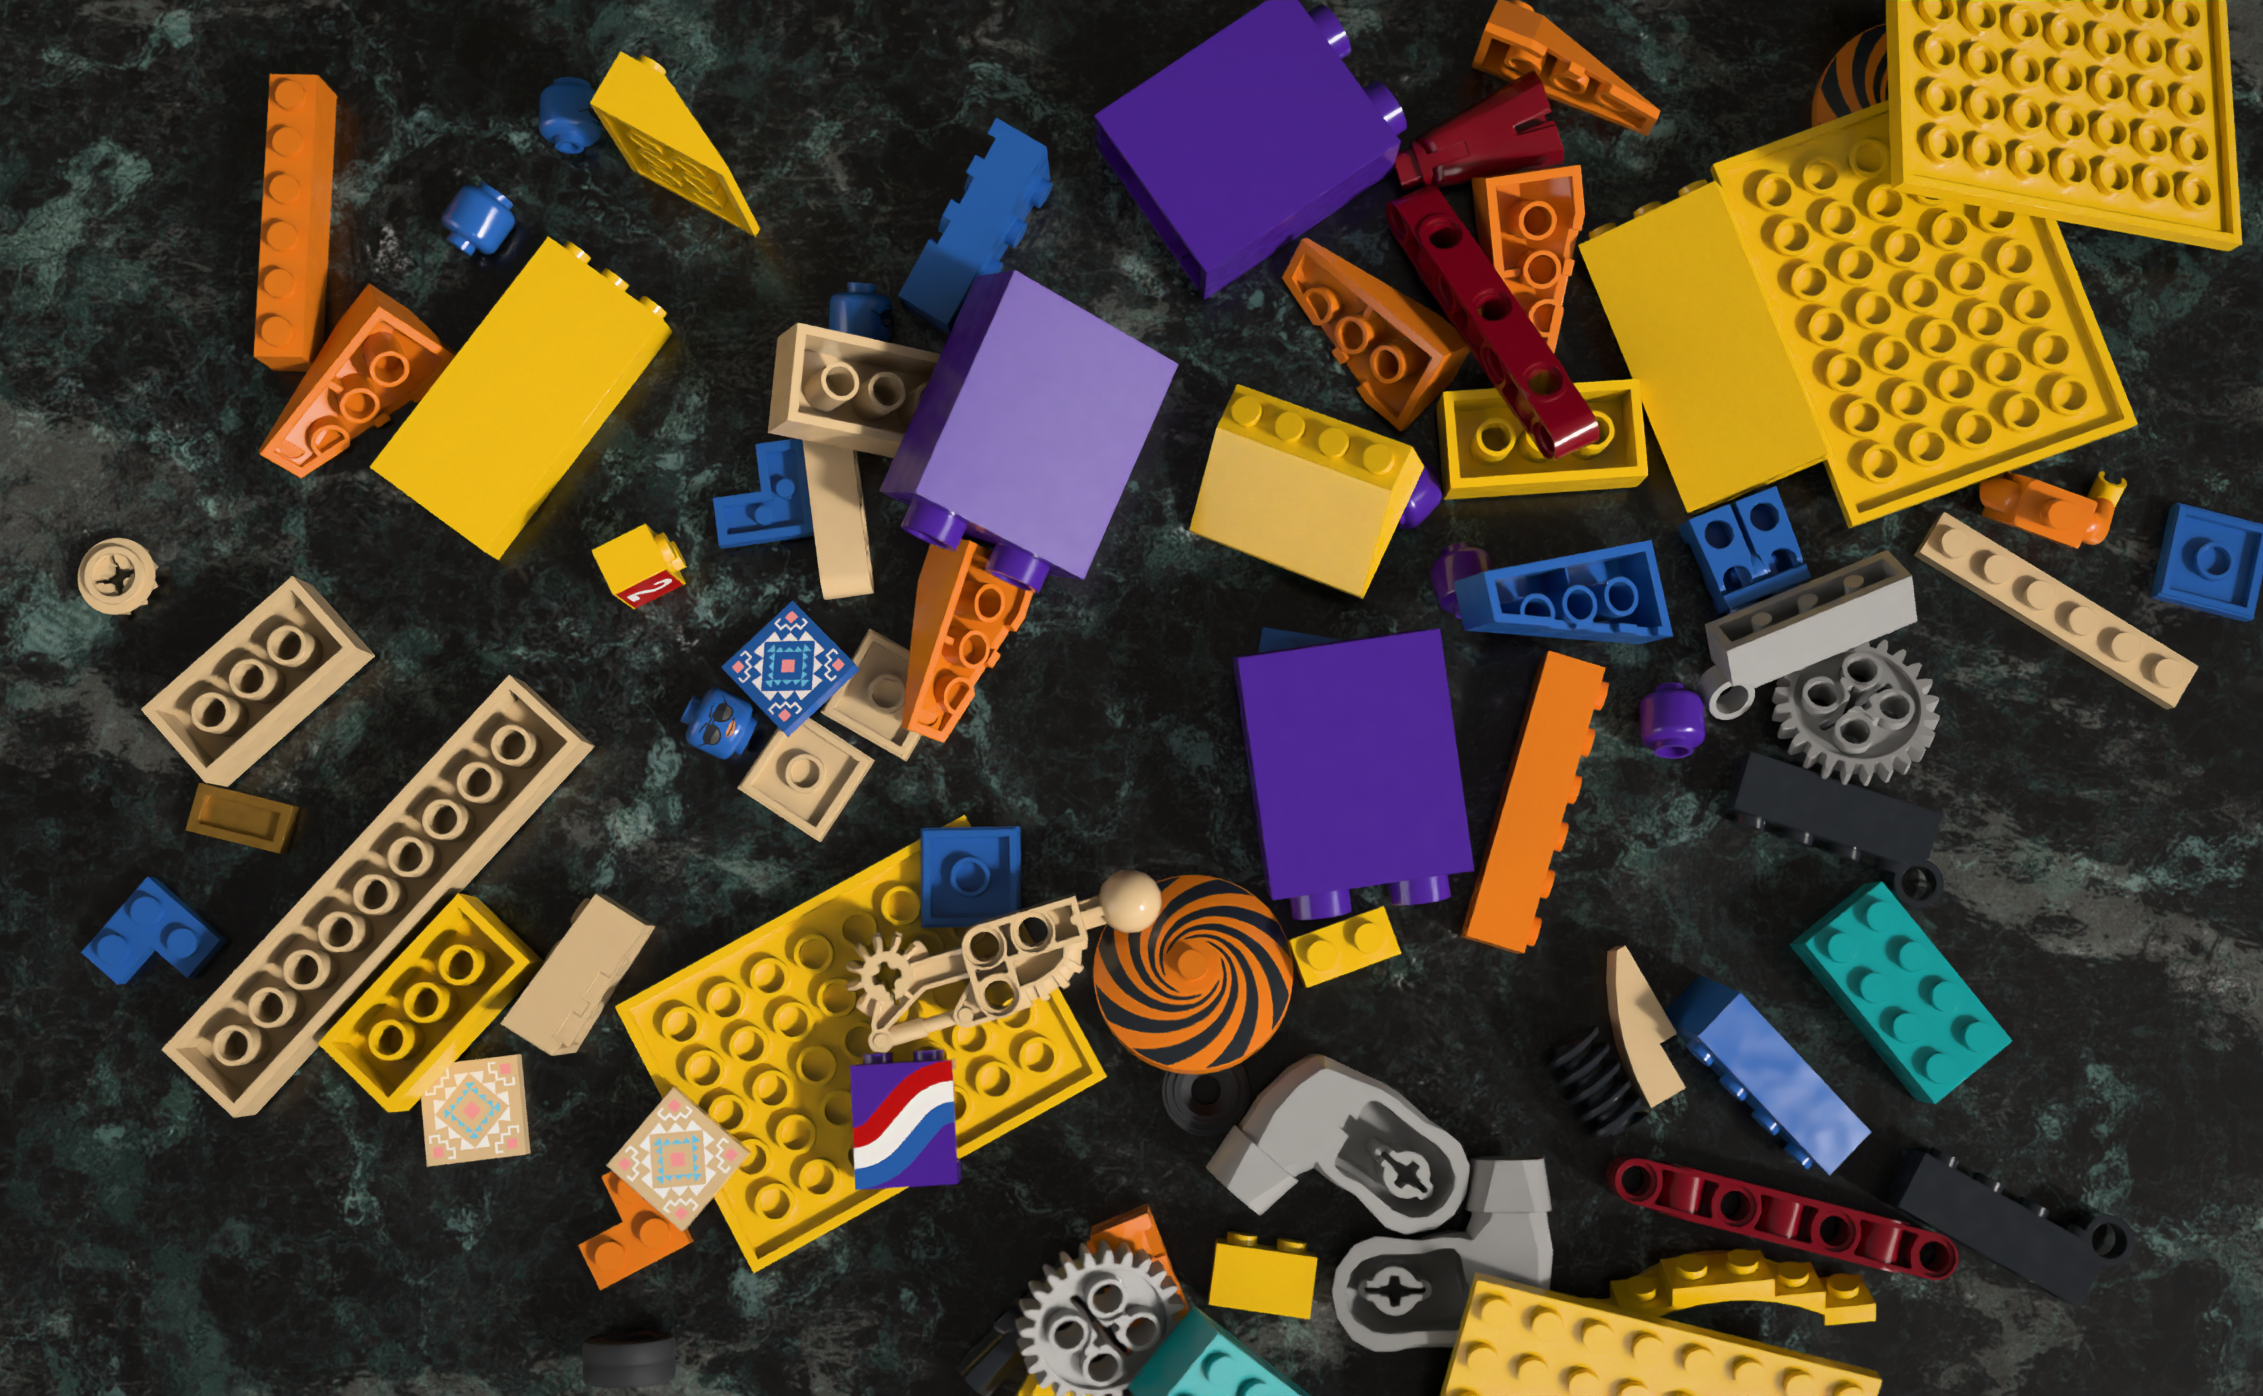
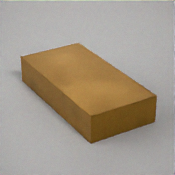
M199 783L186 831L279 854H287L300 807Z

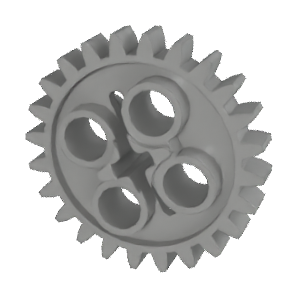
M1884 639L1877 648L1870 647L1868 641L1799 671L1780 677L1776 684L1779 687L1775 688L1772 702L1777 704L1772 720L1783 722L1780 725L1777 736L1782 739L1793 738L1788 750L1790 755L1802 751L1807 754L1803 764L1805 769L1813 766L1816 762L1822 764L1821 778L1824 779L1833 770L1840 771L1842 784L1847 785L1851 775L1858 774L1862 784L1868 786L1874 772L1885 783L1889 782L1893 768L1904 775L1912 763L1911 760L1918 763L1921 761L1926 751L1925 747H1930L1936 734L1932 730H1935L1940 719V715L1933 712L1939 702V697L1926 695L1932 686V679H1916L1922 665L1914 663L1905 666L1902 662L1907 651L1902 649L1893 656L1888 654V641ZM1850 675L1862 676L1867 682L1856 681ZM1883 687L1889 688V689H1886V690H1883V691L1879 692L1878 694H1877V693L1874 694V692L1878 691L1879 689H1881V688H1883ZM1810 699L1823 700L1828 706L1821 707L1815 705ZM1867 702V704H1866V706H1865V709H1863V708H1862L1863 704H1865V703ZM1845 708H1847V709H1848L1847 713H1845V714L1843 715V713H1844V711H1845ZM1882 711H1891L1898 715L1900 719L1889 718ZM1832 723L1835 724L1833 727L1826 731L1821 730L1822 728L1827 727ZM1842 735L1854 736L1861 743L1853 744L1847 742Z
M1101 1240L1097 1254H1091L1085 1243L1080 1244L1078 1259L1072 1260L1063 1251L1060 1253L1062 1263L1060 1269L1056 1270L1047 1264L1042 1266L1048 1279L1045 1283L1032 1280L1028 1283L1035 1299L1020 1300L1021 1309L1027 1317L1016 1320V1326L1022 1336L1017 1340L1022 1355L1026 1356L1024 1362L1029 1373H1036L1035 1376L1042 1389L1051 1385L1055 1396H1065L1069 1391L1071 1396H1086L1087 1394L1090 1396H1104V1394L1109 1393L1112 1396H1122V1390L1128 1388L1132 1380L1181 1322L1182 1317L1177 1312L1184 1308V1304L1178 1293H1175L1178 1288L1171 1275L1166 1276L1167 1272L1159 1260L1151 1263L1149 1255L1143 1248L1132 1257V1251L1127 1242H1122L1115 1254H1113L1107 1241ZM1112 1284L1108 1292L1102 1295H1094L1099 1287ZM1078 1295L1088 1305L1097 1319L1106 1327L1111 1325L1116 1338L1131 1350L1125 1353L1119 1349L1099 1323L1095 1321L1090 1322L1085 1309L1070 1299L1071 1296ZM1145 1317L1140 1325L1132 1328L1128 1327L1136 1318ZM1064 1321H1074L1066 1330H1055ZM1107 1353L1101 1361L1089 1363L1096 1355Z

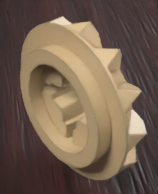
M124 538L107 539L93 546L83 557L78 570V586L84 600L92 608L108 615H131V611L139 606L147 605V598L152 590L158 587L155 581V570L158 566L149 555V550L132 540ZM117 563L121 569L135 572L131 574V577L124 580L122 591L117 585L103 583L116 575L115 567H117Z

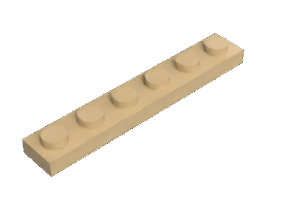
M1946 512L1937 516L1914 554L1915 557L2166 710L2175 708L2199 667Z

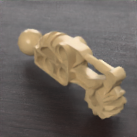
M1134 869L1120 870L1108 877L1101 886L1097 896L1078 901L1076 893H1071L980 921L969 928L961 946L930 955L920 940L913 941L905 951L900 949L903 940L902 932L896 931L893 934L890 947L886 946L885 938L881 932L874 933L872 942L876 952L867 944L860 942L855 947V950L865 962L849 960L846 964L847 970L861 974V977L854 978L846 984L847 989L855 991L864 987L866 991L858 999L856 1007L866 1015L873 1017L871 1022L872 1032L868 1039L870 1048L876 1053H886L893 1046L926 1037L928 1033L954 1025L968 1028L995 1019L1006 1018L1014 1012L1032 1007L1033 1000L1041 998L1043 1002L1049 1000L1051 992L1060 986L1063 989L1070 986L1069 979L1074 972L1081 973L1084 966L1081 964L1082 950L1087 949L1088 929L1108 924L1114 930L1134 933L1148 928L1159 915L1162 905L1161 892L1156 882L1146 873ZM1029 917H1036L1044 921L1048 928L1046 938L1039 943L1032 944L1026 942L1019 932V926L1023 920ZM980 932L992 933L999 941L1000 949L997 954L990 958H983L974 953L971 945L974 935ZM883 962H888L891 969L899 968L901 974L895 980V989L889 985L887 979L878 980L876 976L883 968ZM967 978L970 979L954 1010L925 1019L919 1017L893 1025L925 990ZM1001 980L1011 985L1014 991V998L1010 1003L998 1006L988 1000L986 987L993 981ZM894 997H896V1000H899V1005H896Z

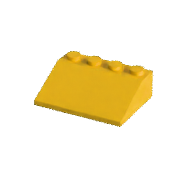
M620 51L592 98L590 105L631 169L756 237L760 228L728 166L679 97L676 89L666 78V70L646 56L640 55L636 60Z
M1237 384L1216 428L1189 530L1198 536L1363 599L1419 480L1424 465L1414 448L1410 445Z

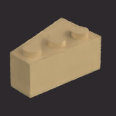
M595 894L591 900L586 898L581 902L571 918L573 925L562 940H559L552 947L541 969L500 1023L551 1056L577 1052L656 927L607 895Z

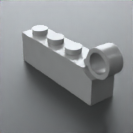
M1886 550L1705 624L1711 659L1715 666L1708 669L1699 679L1697 695L1702 698L1703 704L1715 718L1720 720L1734 719L1746 712L1752 705L1755 698V688L1917 622L1912 575ZM1733 686L1728 693L1718 697L1725 689Z

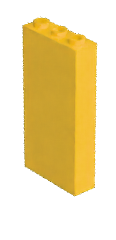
M1705 179L1683 187L1678 191L1679 198L1664 205H1661L1660 201H1656L1640 207L1633 212L1634 219L1620 226H1616L1615 223H1608L1592 230L1588 234L1590 240L1578 245L1632 379H1640L1641 401L1686 511L1695 515L1834 457L1724 190L1716 181L1707 184Z
M549 236L370 466L371 469L497 560L507 550L673 333L663 320L667 313L659 305L644 295L640 301H637L625 292L629 285L607 268L601 274L587 265L591 258L579 247L568 240L562 247Z

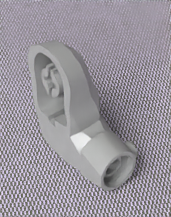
M1311 1053L1287 1067L1256 1097L1238 1126L1234 1124L1206 1168L1227 1189L1260 1216L1298 1182L1296 1178L1298 1174L1315 1168L1337 1186L1355 1194L1386 1228L1408 1235L1436 1229L1455 1214L1467 1193L1470 1165L1461 1143L1443 1128L1430 1121L1396 1090L1329 1057Z
M1482 1156L1470 1158L1465 1210L1472 1211L1465 1231L1449 1230L1437 1232L1417 1240L1375 1236L1355 1244L1337 1267L1332 1288L1336 1316L1352 1340L1375 1352L1398 1351L1413 1347H1454L1475 1272L1550 1290L1553 1249L1547 1221V1211L1552 1210L1544 1158L1533 1156Z

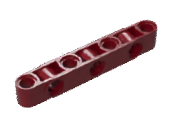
M1431 184L1387 202L1385 213L1393 235L1511 412L1522 424L1545 459L1555 461L1597 442L1599 439V427L1591 408L1439 189Z
M1634 1155L1616 1157L1609 1163L1606 1170L1605 1180L1607 1186L1615 1196L1632 1204L1651 1208L1655 1212L1889 1272H1903L1931 1280H1942L1949 1277L1958 1265V1251L1955 1244L1949 1238L1893 1218L1662 1160V1162ZM1638 1166L1643 1173L1642 1185L1634 1192H1626L1621 1183L1622 1175L1627 1168ZM1736 1191L1741 1200L1740 1208L1735 1215L1725 1217L1720 1208L1721 1200L1726 1193ZM1834 1216L1838 1223V1232L1832 1240L1824 1242L1820 1236L1821 1223L1827 1217ZM1932 1241L1936 1248V1257L1930 1265L1923 1267L1919 1260V1252L1925 1243Z

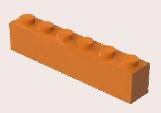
M270 74L254 357L274 371H308L324 345L337 95L319 75Z
M1547 651L1540 657L1460 937L1516 954L1525 953L1527 945L1532 947L1535 945L1542 921L1541 918L1535 917L1540 897L1548 898L1555 878V871L1548 869L1554 850L1559 852L1562 850L1568 833L1569 824L1562 822L1567 803H1575L1582 783V776L1576 775L1580 756L1588 757L1595 738V729L1589 728L1594 709L1598 711L1602 709L1607 696L1609 683L1602 681L1605 667L1552 651Z

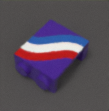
M943 1049L913 1051V1061L893 1062V1052L863 1054V1064L850 1066L855 1190L958 1184L961 1181V1159L957 1160L953 1070L956 1069V1058L944 1059Z

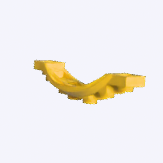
M1709 1250L1660 1259V1263L1649 1267L1635 1277L1626 1280L1610 1281V1298H1584L1656 1317L1702 1304L1754 1300L1778 1302L1818 1312L1825 1326L1876 1321V1303L1860 1274H1834L1830 1277L1818 1278L1811 1262L1799 1263L1789 1261L1780 1264L1764 1258L1761 1250Z

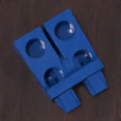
M1776 486L1738 500L1731 505L1728 504L1689 519L1678 526L1684 543H1689L1700 567L1706 588L1714 600L1712 603L1717 615L1724 612L1727 615L1758 603V599L1770 594L1772 597L1798 587L1803 584V581L1812 578L1807 565L1803 564L1800 548Z

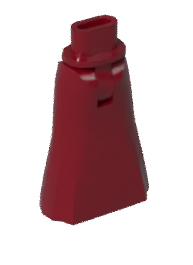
M1532 70L1469 108L1429 128L1417 136L1416 140L1409 141L1410 148L1399 151L1394 163V169L1402 191L1421 184L1423 187L1431 184L1436 187H1445L1470 182L1473 177L1540 169L1563 164V145L1555 122L1553 120L1546 121L1545 115L1551 113L1543 83L1537 73Z

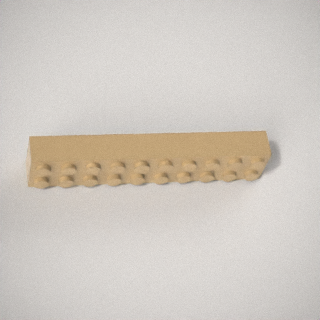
M508 675L161 1050L233 1118L256 1115L320 1046L318 1042L449 902L471 882L595 746L525 682Z

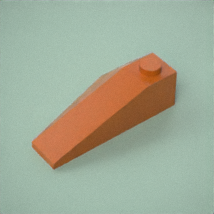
M1497 0L1471 67L1508 82H1512L1533 70L1542 81L1547 97L1648 136L1658 119L1659 109L1544 15L1534 12L1530 5L1519 0Z
M1581 165L1531 169L1473 177L1471 181L1480 248L1554 353L1564 312L1562 303L1568 276L1572 275L1575 262L1572 258L1578 231L1582 230L1585 217Z
M1308 238L1301 240L1282 277L1283 281L1312 324L1320 325L1335 346V349L1332 351L1333 355L1340 365L1343 363L1347 364L1360 383V386L1356 389L1364 401L1399 431L1405 430L1453 381L1470 349L1455 327L1439 314Z
M368 284L337 323L259 449L260 455L296 476L303 478L350 447L351 440L375 425L379 428L391 420L389 415L413 400L417 403L423 399L457 354L408 308L371 284Z
M961 539L956 552L930 544L917 585L901 728L942 743L946 741L975 696L974 685L985 668H993L1001 656L997 650L1009 631L1016 632L1025 619L1033 594L1010 585L986 572L985 567L992 551L970 540Z

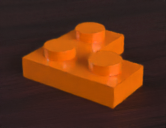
M613 1171L601 1177L623 1222L578 1245L600 1290L693 1242L688 1228L683 1232Z

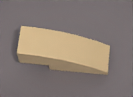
M1615 946L1608 950L1606 975L1608 1009L1615 1045L1626 1076L1632 1081L1631 1086L1634 1092L1642 1097L1641 1105L1652 1108L1686 1088L1660 1043L1676 1035L1677 1032L1627 947Z

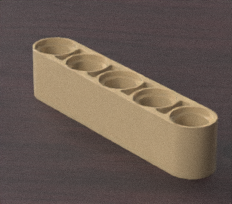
M802 440L819 576L824 599L829 600L874 593V580L857 450Z

